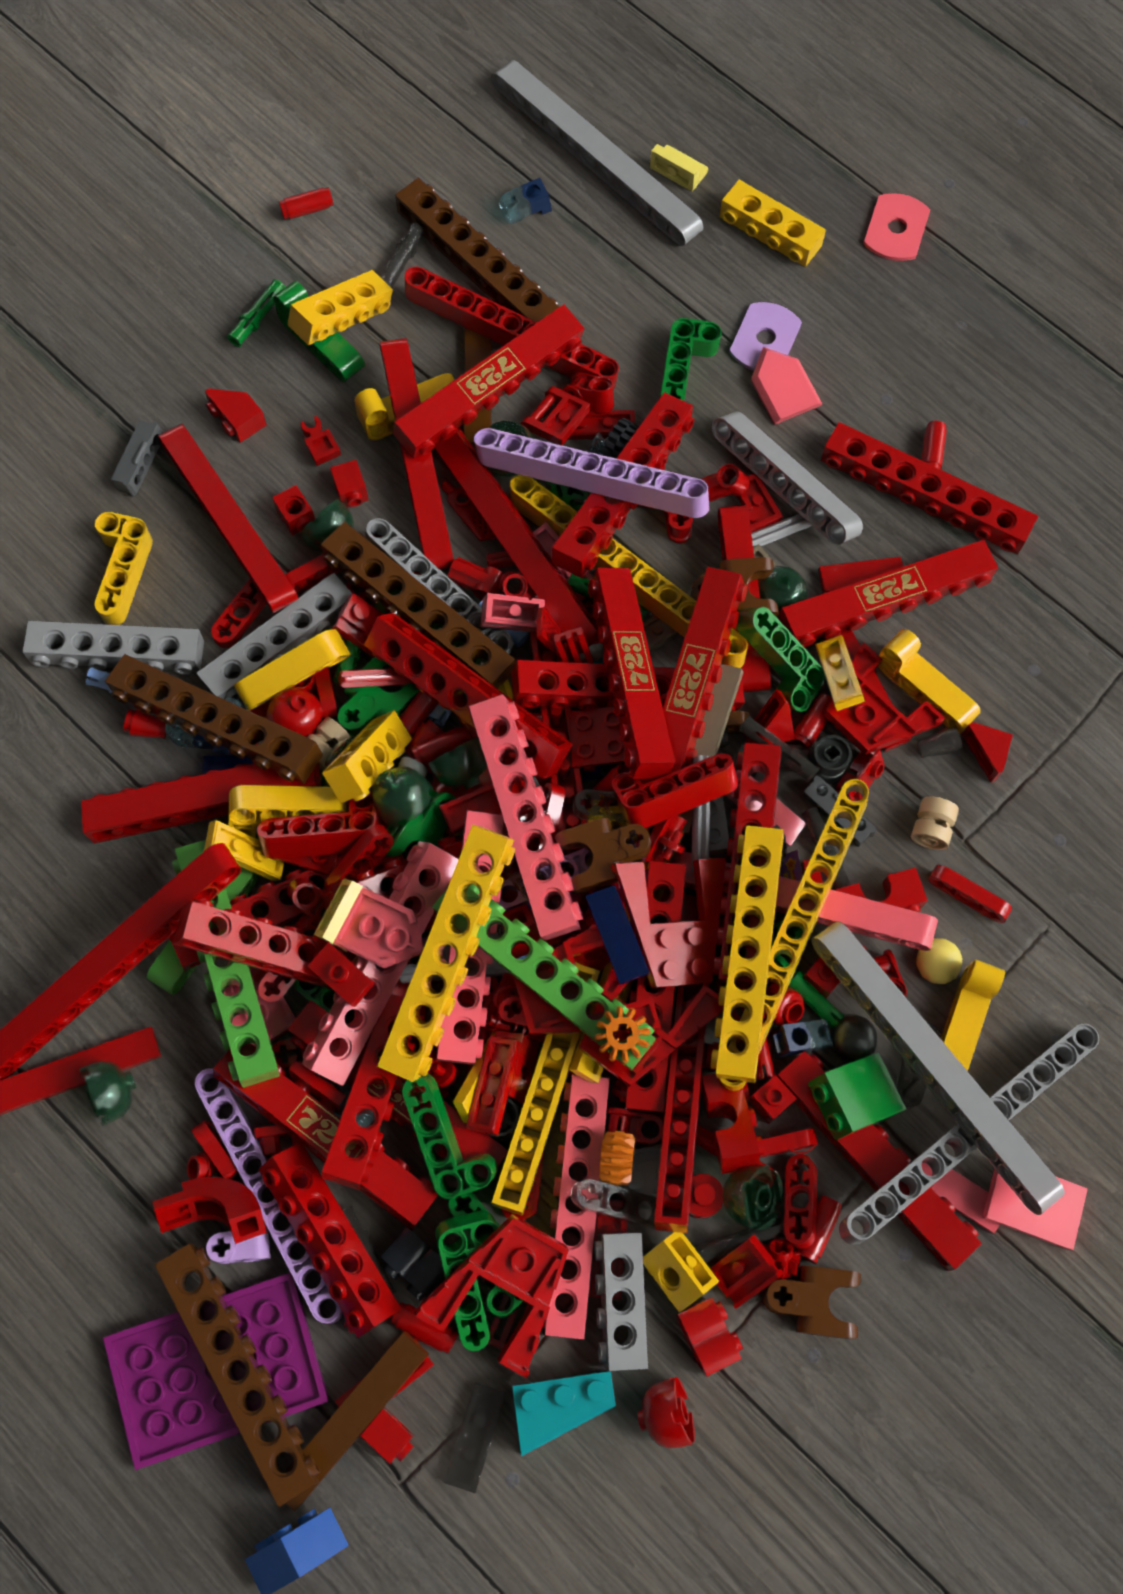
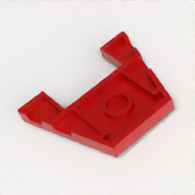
M865 642L860 646L852 661L865 702L837 711L832 698L824 716L864 755H867L877 749H882L938 727L943 723L945 717L928 701H925L908 717H905L865 679L883 660Z

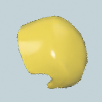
M934 938L930 951L918 950L916 965L921 976L929 982L946 984L956 979L962 967V955L954 943L947 939Z

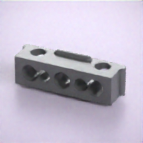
M139 420L111 478V481L119 491L130 493L131 496L137 495L161 444L158 435L163 432L156 421L149 423ZM153 439H156V443L151 445L153 443Z
M814 776L812 784L804 791L803 797L826 818H829L839 794L820 776ZM862 816L852 841L860 847L869 836L873 837L875 835L876 827ZM839 818L834 822L837 827L843 829L851 825L850 821L846 818Z

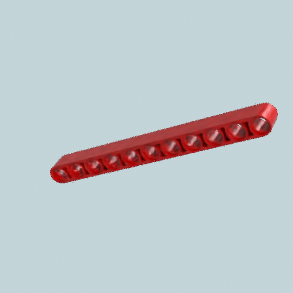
M459 427L456 428L457 431L451 438L447 440L442 438L435 443L436 450L538 598L545 600V608L561 631L567 632L582 627L590 647L598 640V624L558 567L552 564L551 557L533 534L488 467L479 462L476 450ZM578 636L573 637L577 651L583 653L584 651Z
M217 843L207 848L0 1030V1080L6 1079L170 937L177 930L182 907L197 899L210 902L240 875L241 867L224 843Z

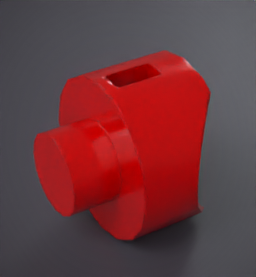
M709 1174L693 1176L690 1216L696 1219H706L712 1217L721 1209L724 1203L725 1192L722 1184L715 1177Z

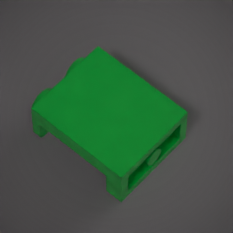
M879 1052L825 1072L808 1083L813 1098L817 1102L826 1125L835 1140H839L877 1122L885 1121L907 1110Z

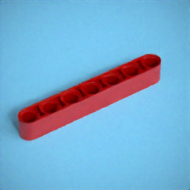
M744 505L718 508V528L723 561L755 558L748 507ZM758 579L753 580L747 585L748 590L753 596L760 599ZM747 641L745 663L741 667L744 672L742 676L744 693L769 691L771 688L769 664Z

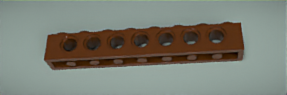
M418 177L395 194L397 212L495 303L535 322H539L559 308L557 301L553 297H548L541 291L540 286L534 280L528 279L517 264H512L505 257L501 249L495 248L490 244L486 236L482 232H477L465 216H460L447 200L440 198L430 184L426 185Z
M345 521L321 544L324 554L323 560L334 570L338 568L342 571L344 577L351 585H359L365 590L366 596L376 604L380 602L386 607L385 610L388 614L395 613L495 688L499 689L511 676L515 666V659ZM351 556L359 557L353 561L347 560ZM376 572L380 574L374 578L368 577L371 573ZM395 589L401 591L396 595L389 594L390 591ZM416 606L422 608V610L418 612L410 611L411 608ZM434 624L444 625L438 630L430 628ZM456 641L465 642V645L461 647H454L452 644ZM478 658H483L487 660V662L482 665H477L473 663L474 660Z
M126 654L122 656L105 680V683L112 690L111 696L123 704H126L128 701L134 704L135 708L147 715L152 712L162 722L170 726L175 723L191 736L201 735L212 746L219 748L222 745L240 759H244V757L250 758L261 769L267 771L271 768L277 771L280 777L289 782L296 780L305 784L323 756L316 741ZM288 751L285 755L280 756L283 752Z
M189 1243L154 1265L278 1507L317 1484L319 1480L316 1475L320 1473V1470L312 1455L305 1456L300 1446L304 1442L303 1437L295 1424L289 1425L284 1415L288 1412L287 1406L280 1394L274 1396L269 1386L272 1378L263 1363L258 1365L253 1356V1353L257 1351L248 1334L243 1336L237 1325L241 1322L240 1316L232 1304L227 1306L222 1296L226 1293V1290L217 1275L212 1277L207 1267L211 1264L207 1253L203 1247L197 1248L196 1245ZM196 1272L200 1276V1285L196 1290L189 1291L186 1286L187 1278L190 1274ZM211 1301L215 1305L216 1312L212 1319L206 1321L201 1315V1309L205 1303ZM222 1331H227L231 1336V1343L225 1350L219 1349L216 1344L217 1336ZM238 1360L243 1361L247 1368L246 1375L241 1380H236L231 1372L233 1364ZM253 1390L258 1391L262 1396V1404L257 1410L250 1409L247 1404V1397ZM267 1421H273L278 1427V1435L273 1441H269L263 1436L262 1429ZM283 1451L291 1453L294 1458V1466L290 1471H284L279 1467L278 1458Z

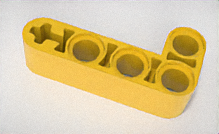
M441 374L417 384L421 403L453 382L455 379L452 374ZM373 388L359 392L354 402L357 416L370 440H379L391 435L395 419L390 396L380 399L377 391Z
M104 512L96 518L95 528L103 543L113 547L114 550L95 599V608L106 625H121L128 615L152 547L153 539L143 520L118 513ZM114 528L112 531L106 532L108 529ZM142 533L139 537L133 538L136 534ZM127 558H133L129 562H124ZM124 582L123 585L115 587L118 583Z
M904 628L901 629L881 650L879 656L883 660L878 666L879 669L919 704L922 705L925 701H928L945 717L943 724L950 730L962 733L968 724L980 714V707L971 697L917 653L921 643L912 631Z
M337 629L326 630L238 681L233 686L246 709L250 711L271 700L277 693L295 686L324 668L331 667L345 660L351 654Z
M240 785L232 788L229 792L228 826L255 838L256 826L266 819L348 812V802L341 803L331 787Z
M974 959L962 974L941 1036L943 1043L967 1071L991 999L998 994L1005 977V970Z

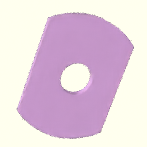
M767 302L752 303L747 310L729 353L739 364L754 371L763 347L785 355L789 354L802 322L793 312L778 304ZM761 331H769L774 335L775 341L771 344H762L757 340L756 335Z

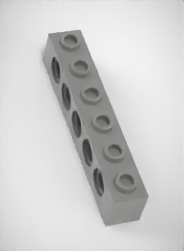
M333 572L299 597L297 601L288 605L198 671L197 675L202 685L209 693L235 703L240 699L233 686L235 683L326 630H332L347 597L352 593ZM323 606L331 607L328 611H319ZM300 623H309L304 628H297V625ZM279 639L286 640L281 645H274L275 641ZM255 656H263L258 662L251 661ZM232 673H240L237 678L228 679Z
M28 621L23 653L29 662L37 667L61 665L64 668L75 669L78 666H88L98 670H105L106 667L115 668L122 656L126 654L161 671L169 670L179 674H190L191 672L201 670L204 639L199 629ZM62 643L60 648L52 650L56 644ZM85 645H91L89 649L81 651ZM120 646L115 652H109L112 647ZM141 648H148L146 652L137 654ZM177 649L172 655H165L168 650Z

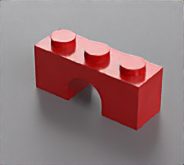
M916 867L889 874L882 882L886 897L885 900L880 901L881 903L921 912V908L928 901ZM860 883L835 889V891L868 899L863 894Z
M716 1074L702 1076L701 1093L708 1119L725 1117L734 1124L730 1128L715 1131V1150L721 1174L759 1168L760 1155H764V1145L761 1136L755 1135L754 1127H757L754 1109H748L746 1100H749L750 1097L747 1083L740 1090L732 1091L722 1085L720 1078H717ZM726 1079L732 1083L737 1082V1080Z

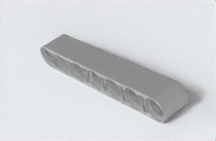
M735 411L713 421L712 433L714 437L831 543L840 545L862 533L863 523L859 516L744 414Z
M375 518L368 522L365 538L431 592L436 589L441 590L442 594L433 593L452 609L460 608L464 612L459 614L473 626L481 627L482 608L389 522L381 518ZM377 534H378V535H381V536H383V537H382V538H376V537H374L373 535H377ZM393 553H400L403 556L398 557L393 555ZM419 571L423 573V575H416L413 572ZM481 627L484 630L481 631L497 645L503 647L504 651L510 655L513 639L506 630Z

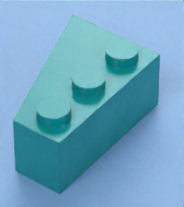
M611 1371L513 1385L521 1457L615 1407Z

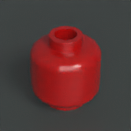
M776 983L769 985L766 988V995L773 996L777 994L780 989ZM788 987L773 1021L775 1025L781 1026L797 1023L804 1014V1000L798 991Z

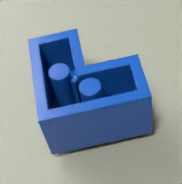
M331 1508L326 1509L320 1514H317L316 1510L313 1509L297 1519L300 1526L294 1530L291 1524L254 1545L257 1552L246 1558L245 1561L261 1594H272L349 1546Z

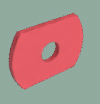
M896 193L879 195L863 243L864 246L884 259L893 261L915 259L930 209L921 201L908 195ZM892 221H900L905 225L906 230L903 233H894L888 228V224Z

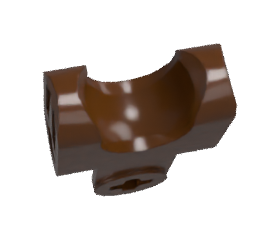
M769 557L730 559L720 562L719 569L741 573L745 585H748L753 580L767 578L774 570V562ZM705 574L700 575L693 582L690 597L696 601ZM748 587L744 602L739 603L737 610L738 612L743 608L766 607L775 616L779 613L778 605L774 600L759 599L749 592Z
M610 818L597 819L560 831L554 837L555 844L559 843L563 850L581 847L593 854V862L587 871L572 877L571 881L574 890H571V893L582 894L617 883L618 879L615 872L612 873L610 865L630 863L646 857L651 848L649 833L642 825L630 824L613 830ZM636 836L638 840H641L639 841L640 846L638 848H634L630 844L631 837Z
M800 1266L799 1281L776 1280L764 1288L762 1299L765 1307L770 1312L797 1316L796 1333L842 1339L858 1338V1327L854 1323L841 1321L831 1313L829 1297L839 1287L852 1288L861 1284V1274L859 1272L815 1266ZM780 1288H782V1294L787 1295V1301L781 1302V1305H779V1300L774 1299L773 1296L775 1292L780 1291Z

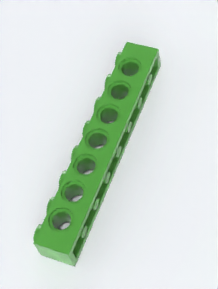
M206 840L175 848L177 859L173 860L172 864L176 875L204 852ZM226 888L212 899L215 902L214 908L221 910L232 909ZM209 922L210 931L218 928L215 923ZM197 951L200 963L206 961L209 972L203 974L208 992L214 990L217 999L216 1002L211 1003L216 1021L222 1020L225 1031L220 1032L224 1050L231 1049L233 1061L228 1062L233 1081L239 1079L242 1087L245 1088L279 1077V1070L249 966L231 961L225 967H218L216 962L220 957ZM237 985L240 987L236 995H224V991L228 986ZM245 1014L248 1016V1020L244 1025L235 1026L232 1024V1020L236 1015ZM252 1043L257 1046L256 1051L250 1056L240 1054L241 1048L245 1044Z
M472 884L466 891L467 898L473 903L478 900L479 889ZM447 889L432 906L436 913L439 911ZM491 899L488 906L492 908L490 917L485 926H480L476 936L480 938L478 947L598 1045L602 1046L607 1043V1040H595L596 1034L606 1033V1031L599 1029L596 1024L598 1021H602L609 1025L610 1022L605 1018V1015L599 1020H591L586 1015L587 1007L593 1003L600 1004L605 1012L609 1011L613 1015L614 1019L618 1018L616 1012L618 1006L623 1008V1017H627L626 1014L629 1009L615 998L612 1002L601 995L604 989L591 978L585 982L577 975L579 969L566 958L562 962L552 955L554 949L541 938L537 942L527 935L530 930L516 918L512 922L502 915L505 909ZM460 914L455 919V927L459 932L463 933L467 929L468 922ZM494 924H500L505 927L504 935L499 939L488 937V930ZM518 944H525L530 948L528 956L524 959H516L512 956V950ZM547 963L554 967V974L551 978L541 979L537 976L536 971L541 964ZM568 983L577 985L580 990L578 996L572 1000L565 999L561 995L564 985ZM646 1022L639 1026L638 1029L648 1028L651 1033L647 1036H639V1038L646 1040L649 1046L648 1048L635 1046L640 1051L641 1057L635 1058L631 1050L627 1052L629 1057L628 1063H623L622 1052H618L616 1057L630 1071L633 1070L656 1040L652 1036L655 1030ZM627 1039L619 1041V1043H627ZM612 1048L607 1050L609 1054H611V1052L613 1051Z

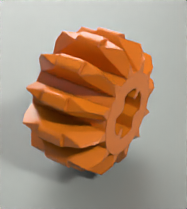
M618 1006L616 1011L618 1018L614 1019L609 1011L604 1013L605 1018L610 1022L609 1025L602 1021L597 1022L596 1026L606 1031V1033L596 1034L595 1040H607V1043L603 1044L599 1051L605 1053L612 1048L610 1061H615L618 1052H622L623 1063H628L629 1057L627 1052L631 1050L635 1058H640V1051L635 1046L648 1048L649 1043L646 1040L640 1039L639 1036H647L651 1032L648 1028L638 1029L639 1026L644 1024L646 1018L641 1016L634 1022L632 1020L636 1012L634 1008L629 1010L627 1017H623V1008ZM621 1026L626 1027V1032L630 1029L632 1036L627 1037V1043H619V1038L615 1040L613 1034L618 1033V1029Z
M607 1131L603 1136L599 1175L602 1183L610 1184V1186H628L632 1181L635 1154V1138L633 1134L625 1133V1131Z

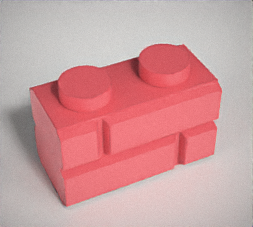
M487 593L482 601L481 627L535 632L537 631V612L539 608L545 606V600L535 598L529 600L526 597Z

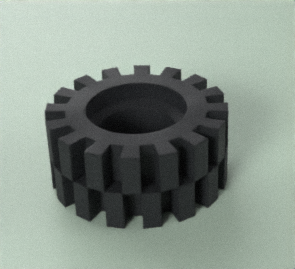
M625 418L620 419L614 425L613 431H610L609 438L605 440V446L601 450V455L616 459L639 426Z

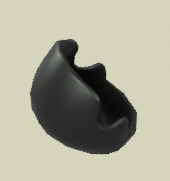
M851 1014L845 1015L842 1020H837L839 1023L832 1028L831 1045L841 1058L854 1062L875 1052L878 1038L877 1032L867 1018Z

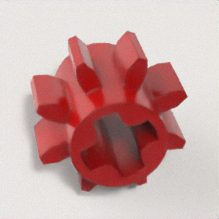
M775 1239L769 1245L764 1244L765 1249L775 1260L773 1262L778 1270L782 1269L784 1272L777 1280H786L791 1274H797L801 1253L793 1252L794 1247L789 1241Z

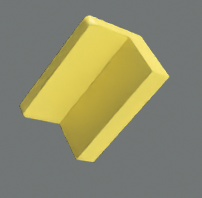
M656 144L651 150L650 168L692 192L708 173L707 166L669 145L662 147Z
M342 880L314 933L315 936L347 951L333 944L363 886L352 880Z

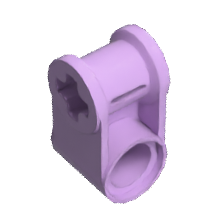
M265 1225L267 1233L237 1244L234 1242L231 1231L214 1234L207 1242V1255L211 1260L220 1264L270 1259L269 1230ZM222 1240L230 1245V1249L225 1251L224 1257L220 1253L215 1252L216 1247L221 1246Z

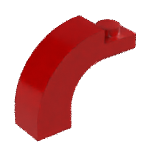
M205 1177L188 1180L181 1183L183 1191L152 1201L161 1233L195 1221L207 1219L217 1220L226 1224L232 1233L235 1244L267 1233L256 1196L248 1187L231 1179Z

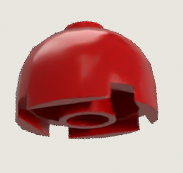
M288 688L277 693L270 701L265 718L307 737L309 734H316V727L324 720V713L317 697L308 690Z
M679 1377L668 1378L654 1383L646 1391L642 1400L643 1410L638 1411V1421L641 1430L648 1431L650 1438L656 1444L665 1448H682L693 1445L692 1443L695 1442L692 1412L688 1413L684 1399H688V1396Z

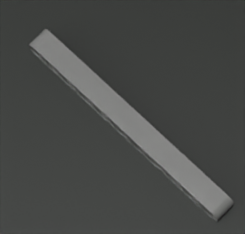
M511 60L492 75V81L501 94L676 244L684 246L703 230L702 220L693 210L517 61Z
M836 921L813 937L812 945L817 954L1024 1205L1034 1214L1041 1215L1062 1198L1065 1190L1060 1181L843 923Z
M1089 1024L1077 1025L989 1098L1008 1120L1012 1119L1099 1044L1098 1032ZM1076 1036L1082 1039L1084 1046L1078 1043ZM1055 1054L1062 1058L1063 1064L1056 1060ZM1033 1071L1040 1074L1042 1082L1035 1079ZM1011 1089L1019 1093L1021 1100L1014 1098ZM958 1124L955 1125L840 1222L839 1234L842 1240L850 1245H859L872 1237L974 1151L977 1146ZM945 1144L950 1145L954 1149V1157L946 1153ZM922 1163H926L931 1167L932 1176L926 1175L923 1172ZM899 1182H903L908 1186L909 1196L904 1195L899 1190ZM875 1201H880L885 1205L886 1215L877 1212ZM852 1220L858 1221L862 1225V1235H858L852 1230Z

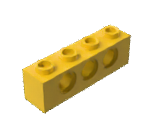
M740 179L722 199L720 218L724 219L728 224L743 230L747 235L767 244L769 248L789 257L793 262L806 267L822 247L826 229Z
M370 270L291 304L288 326L307 345L322 341L339 331L342 332L348 327L386 312L390 307L393 289L373 270Z
M393 710L372 719L322 772L341 803L351 799L356 802L366 797L370 793L369 788L382 779L381 774L394 766L393 761L406 752L405 747L412 738L396 711Z

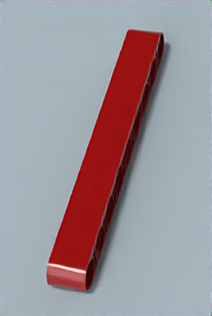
M418 266L411 267L405 272V296L408 300L467 329L486 336L503 346L537 323ZM580 344L572 352L567 350L562 353L561 358L554 365H545L570 378L578 371L608 377L612 380L613 389L616 386L619 365L613 358L583 344Z
M407 338L380 342L381 356L395 421L421 404ZM400 443L422 554L440 570L450 568L454 559L432 453L429 452L424 456L420 454L413 459Z
M181 423L158 435L166 453L270 610L275 613L297 601L298 596L293 586L184 424Z

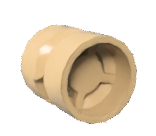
M328 716L316 727V734H309L307 738L316 741L323 753L319 761V769L322 771L335 760L336 754H340L353 740L340 724Z
M924 797L920 803L917 813L919 820H916L911 839L916 844L929 849H947L953 833L950 827L955 825L959 812L958 806L940 797Z

